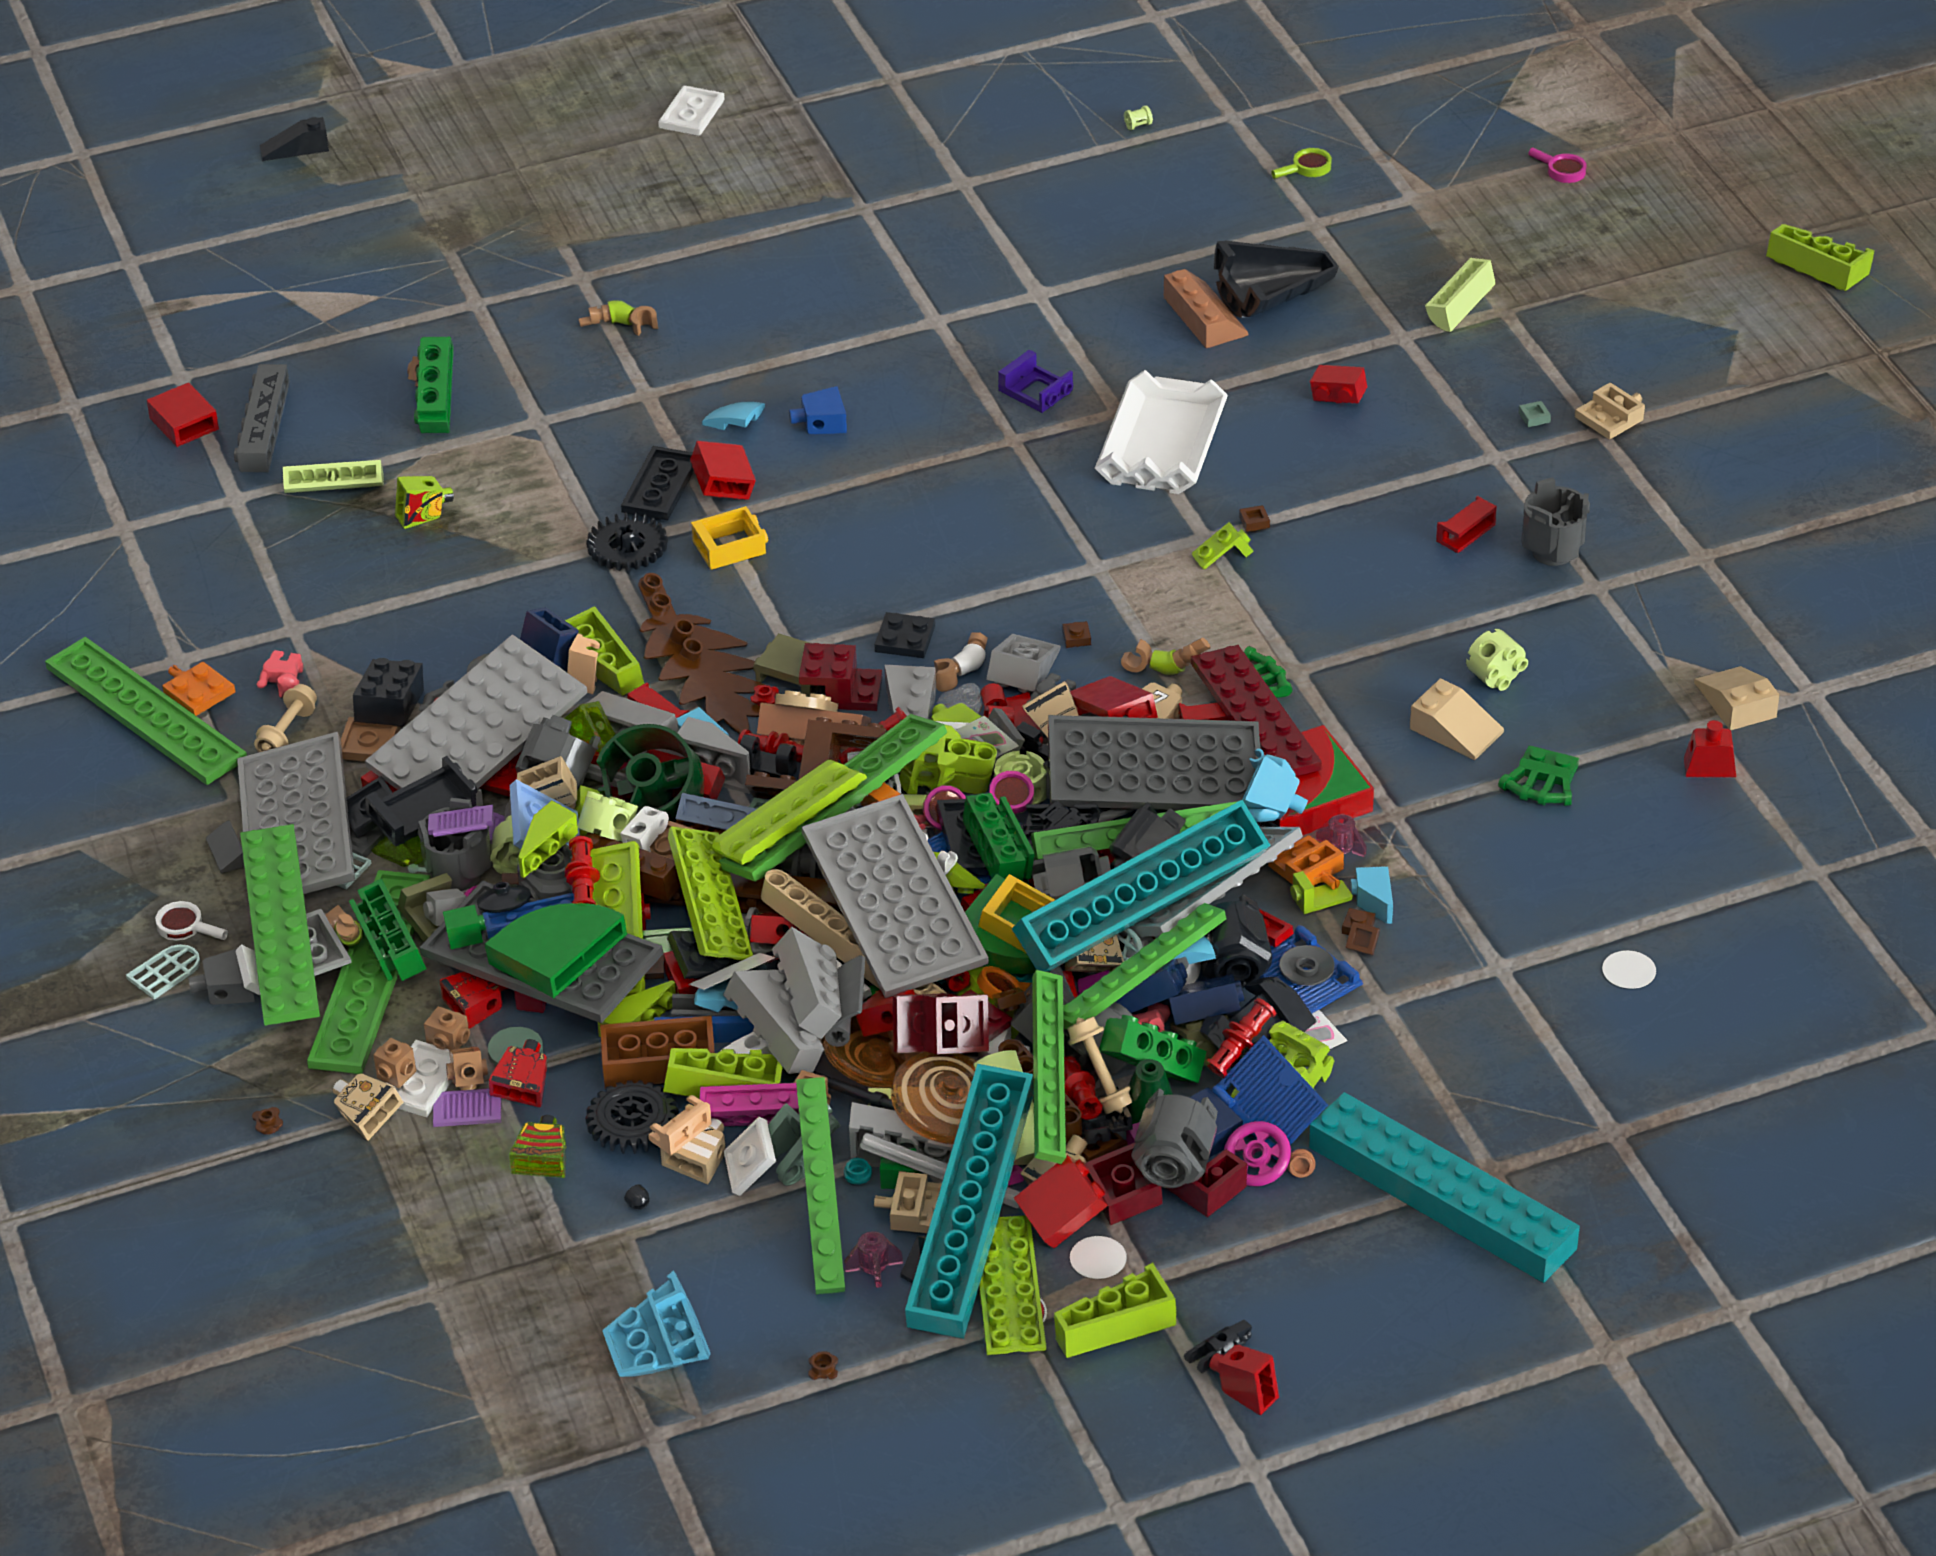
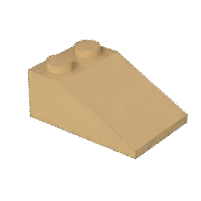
M1744 667L1732 668L1694 680L1696 686L1730 730L1777 718L1779 693L1767 678Z
M1441 678L1411 705V730L1473 760H1476L1504 733V728L1462 688Z

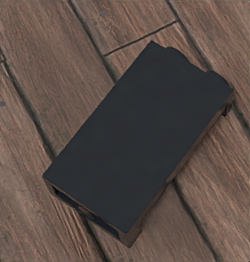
M448 756L442 758V767L386 797L381 799L375 792L365 796L366 814L392 844L397 847L418 836V821L423 820L427 815L438 809L450 807L451 798L471 800L472 807L476 806V793L478 790L474 781L466 778L460 766L456 762L453 763Z

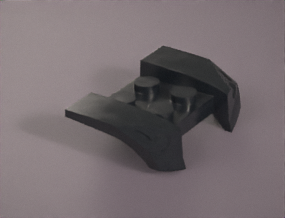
M1264 977L1244 985V988L1255 995V997L1246 1003L1241 1010H1238L1229 1019L1224 1015L1207 1016L1202 1024L1200 1033L1219 1050L1222 1042L1226 1040L1222 1034L1223 1030L1226 1028L1230 1029L1229 1023L1231 1021L1239 1024L1240 1020L1254 1007L1256 998H1260L1270 1004L1276 1011V1015L1273 1018L1270 1017L1261 1028L1260 1033L1251 1040L1253 1044L1263 1035L1270 1041L1269 1031L1278 1022L1285 1021L1305 1032L1317 1021L1295 990L1278 977ZM1245 1048L1242 1051V1055L1238 1058V1060H1235L1233 1064L1230 1066L1231 1069L1240 1061V1059L1250 1049Z

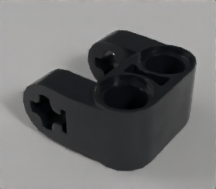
M747 734L742 737L740 745L749 752L750 775H754L755 772H764L770 774V777L780 778L781 775L794 776L797 770L795 746L781 743L777 753L771 754L760 750V739L758 737Z

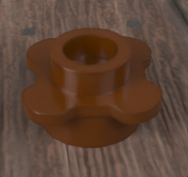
M271 1107L255 1111L252 1114V1119L257 1123L255 1125L256 1130L262 1134H273L278 1131L283 1125V1120L279 1118L280 1110L277 1107Z
M821 1351L809 1358L811 1370H809L808 1375L811 1379H835L838 1376V1371L835 1369V1365L838 1364V1358L835 1355Z

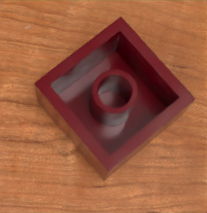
M1135 1143L1085 1163L1090 1171L1087 1174L1090 1181H1096L1105 1192L1102 1198L1108 1206L1102 1211L1110 1225L1163 1204L1161 1186L1150 1182L1133 1162L1131 1155Z

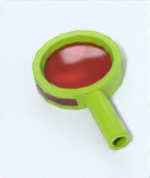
M1319 148L1302 149L1294 155L1293 164L1271 171L1274 179L1295 172L1306 177L1323 176L1331 170L1332 157L1328 152Z

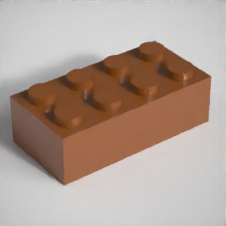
M712 1015L600 1025L605 1088L608 1086L617 1087L616 1083L618 1082L626 1084L627 1080H632L635 1084L638 1080H643L644 1085L648 1082L654 1084L665 1083L671 1048L708 1049L710 1053H715Z

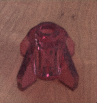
M1340 814L1333 816L1316 832V840L1320 842L1327 840L1344 854L1352 849L1353 854L1362 857L1366 855L1367 846L1356 828L1355 820L1348 815Z
M874 1231L867 1232L859 1238L858 1243L844 1260L845 1272L858 1271L861 1266L866 1273L873 1275L876 1288L882 1287L881 1272L887 1264L889 1266L903 1264L902 1251L883 1234Z

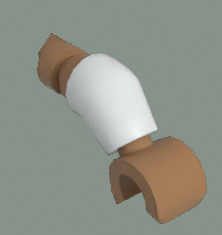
M971 632L967 645L960 653L952 659L944 658L934 661L937 690L941 692L952 690L958 684L957 675L962 676L981 667L986 657L987 637L985 635Z

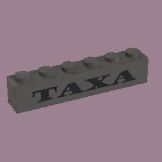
M259 364L257 373L252 376L253 388L249 389V403L245 405L246 418H242V433H238V448L234 449V460L239 463L240 472H269L290 384L287 364Z

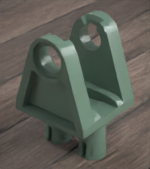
M786 1103L768 1124L775 1158L791 1149L776 1169L778 1179L785 1186H790L803 1179L805 1171L799 1114ZM827 1104L831 1135L841 1125L831 1114L833 1111Z

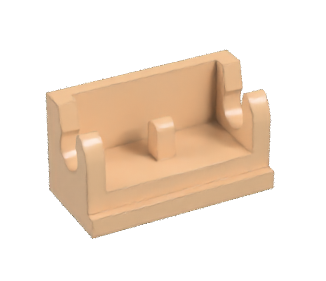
M577 634L569 649L567 673L587 686V692L593 694L596 687L595 682H597L596 663L598 653L588 650L586 647L599 649L600 644L596 640Z
M690 1095L686 1100L693 1105L688 1104L685 1106L684 1111L663 1127L657 1123L650 1126V1129L655 1131V1133L651 1132L649 1134V1141L668 1154H674L711 1125L710 1104L704 1103L697 1097Z

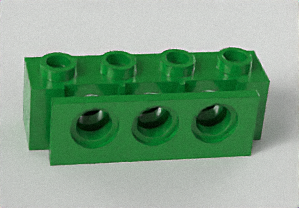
M451 337L420 338V346H418L417 350L419 367L416 370L418 388L415 390L417 410L414 411V422L419 425L421 433H450L454 353Z
M992 793L966 796L963 823L991 879L996 874L1004 879L1009 874L1023 881L1024 876L1026 879H1031L1035 853L1006 797H1000L999 805H996Z
M382 878L357 890L362 902L356 904L354 899H351L349 903L387 980L393 979L390 972L395 969L402 981L426 970L427 968Z
M1122 1015L1121 1019H1107L1099 1048L1100 1053L1133 1066H1137L1143 1060L1153 1059L1162 1064L1167 1078L1170 1077L1182 1082L1199 1083L1207 1051L1196 1047L1197 1042L1184 1038L1178 1040V1035L1173 1032L1163 1030L1158 1032V1026L1153 1024H1138L1139 1019L1133 1016Z

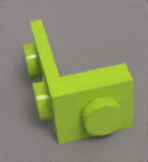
M1228 522L1194 550L1192 556L1201 568L1205 570L1234 545L1245 557H1248L1254 551L1248 544L1251 539L1243 529L1237 531Z
M1303 871L1293 874V885L1290 887V892L1303 914L1352 900V893L1342 880H1339L1340 885L1335 890H1332L1326 884L1314 888Z

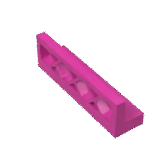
M796 1083L700 1087V1100L710 1104L711 1119H718L724 1126L751 1125L758 1117L767 1120L769 1124L786 1103L799 1114Z

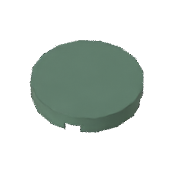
M509 1027L496 1033L488 1043L489 1060L496 1067L508 1047L514 1046L523 1049L527 1039L538 1041L541 1044L539 1053H543V1041L538 1033L529 1028Z

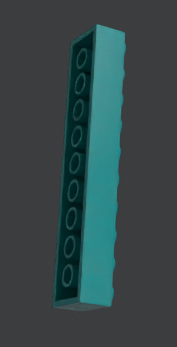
M1240 800L1021 918L1012 930L1036 970L1049 972L1260 857L1271 845L1244 801Z
M977 1064L905 1308L908 1328L962 1339L965 1337L1034 1095L1033 1074Z
M1345 1092L1310 1124V1149L1542 1283L1577 1250L1580 1225Z

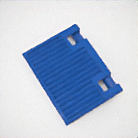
M1300 925L1295 928L1292 936L1276 948L1270 945L1272 963L1268 971L1260 976V978L1278 977L1298 993L1311 1013L1318 1011L1363 985L1359 972L1346 961L1339 962L1335 957H1333L1335 963L1333 974L1329 979L1320 984L1305 986L1287 980L1280 971V959L1286 951L1296 947L1294 943L1302 939L1306 942V945L1324 949L1317 943L1316 936ZM1343 975L1347 976L1349 981L1344 984L1336 980Z
M1264 1035L1227 1073L1226 1077L1212 1088V1091L1243 1120V1125L1254 1121L1271 1123L1286 1134L1290 1145L1328 1106L1322 1097ZM1232 1084L1239 1091L1234 1098L1226 1092ZM1253 1133L1252 1135L1257 1140L1256 1134ZM1269 1138L1264 1141L1270 1148L1276 1145Z

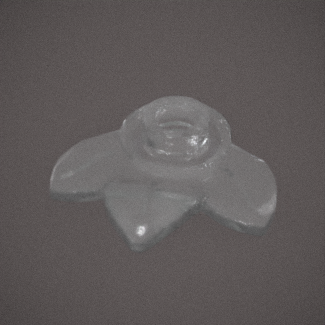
M967 683L956 690L945 692L936 703L944 704L947 708L963 703L977 714H980L982 710L980 702L981 691L978 685Z

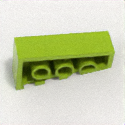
M1782 224L1771 232L1766 256L1774 259L1777 263L1794 268L1797 272L1806 273L1818 281L1831 284L1838 290L1846 291L1870 274L1875 250L1866 248L1865 251L1855 249V244L1846 242L1845 245L1833 243V238L1812 237V232Z
M595 606L565 620L579 630L578 634L583 635L582 637L599 642V649L586 647V649L598 653L596 676L599 680L622 696L645 684L639 662Z
M671 1048L663 1092L684 1096L693 1095L700 1098V1087L780 1084L782 1065L773 1054H762L761 1050H750L749 1054H734L733 1049H722L718 1053H710L708 1049Z
M1151 1263L1144 1267V1272L1136 1276L1131 1273L1124 1277L1123 1283L1113 1288L1106 1286L1099 1290L1097 1296L1091 1299L1085 1297L1055 1312L1056 1341L1066 1358L1176 1326L1175 1297L1155 1265Z

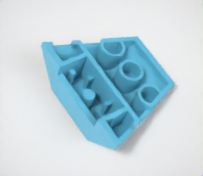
M674 1270L667 1275L668 1281L656 1291L652 1288L647 1292L648 1297L636 1308H628L602 1330L620 1377L652 1374L690 1362L709 1359L711 1353L698 1319Z

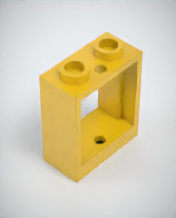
M747 506L691 522L693 543L710 570L766 554L765 543H768L767 533L765 529L759 527L756 515H752ZM741 531H745L748 536L719 546L713 540Z
M1009 874L982 910L978 927L1025 952L1012 930L1015 925L1000 917V914L1011 900L1034 912L1055 901V899Z

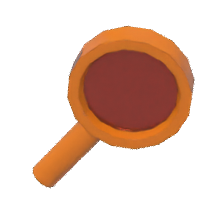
M994 966L983 968L977 977L979 988L992 1000V995L1017 987L1025 991L1031 984L1030 982H1019L1007 971Z

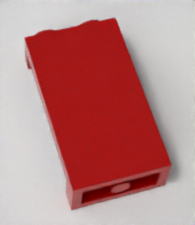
M1112 676L1070 691L1079 716L1091 712L1100 717H1123L1126 715L1129 718H1158L1153 693Z

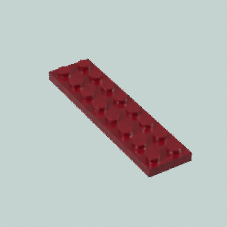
M1239 645L1227 646L1226 648L1191 656L1192 667L1230 721L1259 722L1260 749L1263 750L1265 756L1268 754L1285 759L1294 771L1295 776L1321 770L1322 761Z

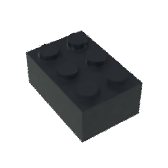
M387 658L372 659L353 693L354 722L405 726L424 691L423 663H415L411 660L391 661Z

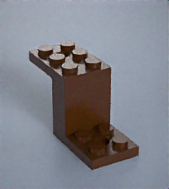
M817 717L816 720L808 719L799 779L827 760L838 762L840 746L865 749L885 734L887 729L877 723H868V726H861L851 720H842V723H836L825 717ZM755 772L754 775H746L745 786L753 797L771 800L798 780L789 775L773 778L768 773Z

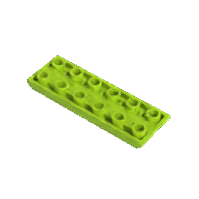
M827 760L717 836L713 841L712 849L742 865L751 862L756 855L774 846L776 841L786 834L794 832L799 825L808 819L814 818L826 806L834 804L846 792L855 789L859 783L867 779L866 774L852 770L839 762Z
M671 826L668 840L699 954L720 958L728 957L736 960H744L753 956L730 872L722 870V865L719 863V860L724 856L712 849L713 841L719 836V833Z
M1026 1215L998 1218L983 1270L979 1291L987 1355L1046 1350L1031 1222Z

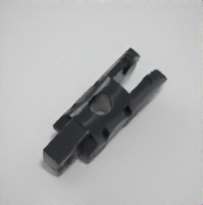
M1242 1320L1230 1327H1225L1188 1350L1183 1357L1189 1363L1202 1358L1197 1364V1370L1200 1373H1204L1210 1369L1211 1358L1216 1353L1225 1355L1234 1345L1244 1346L1246 1341L1251 1338L1252 1325L1246 1320Z

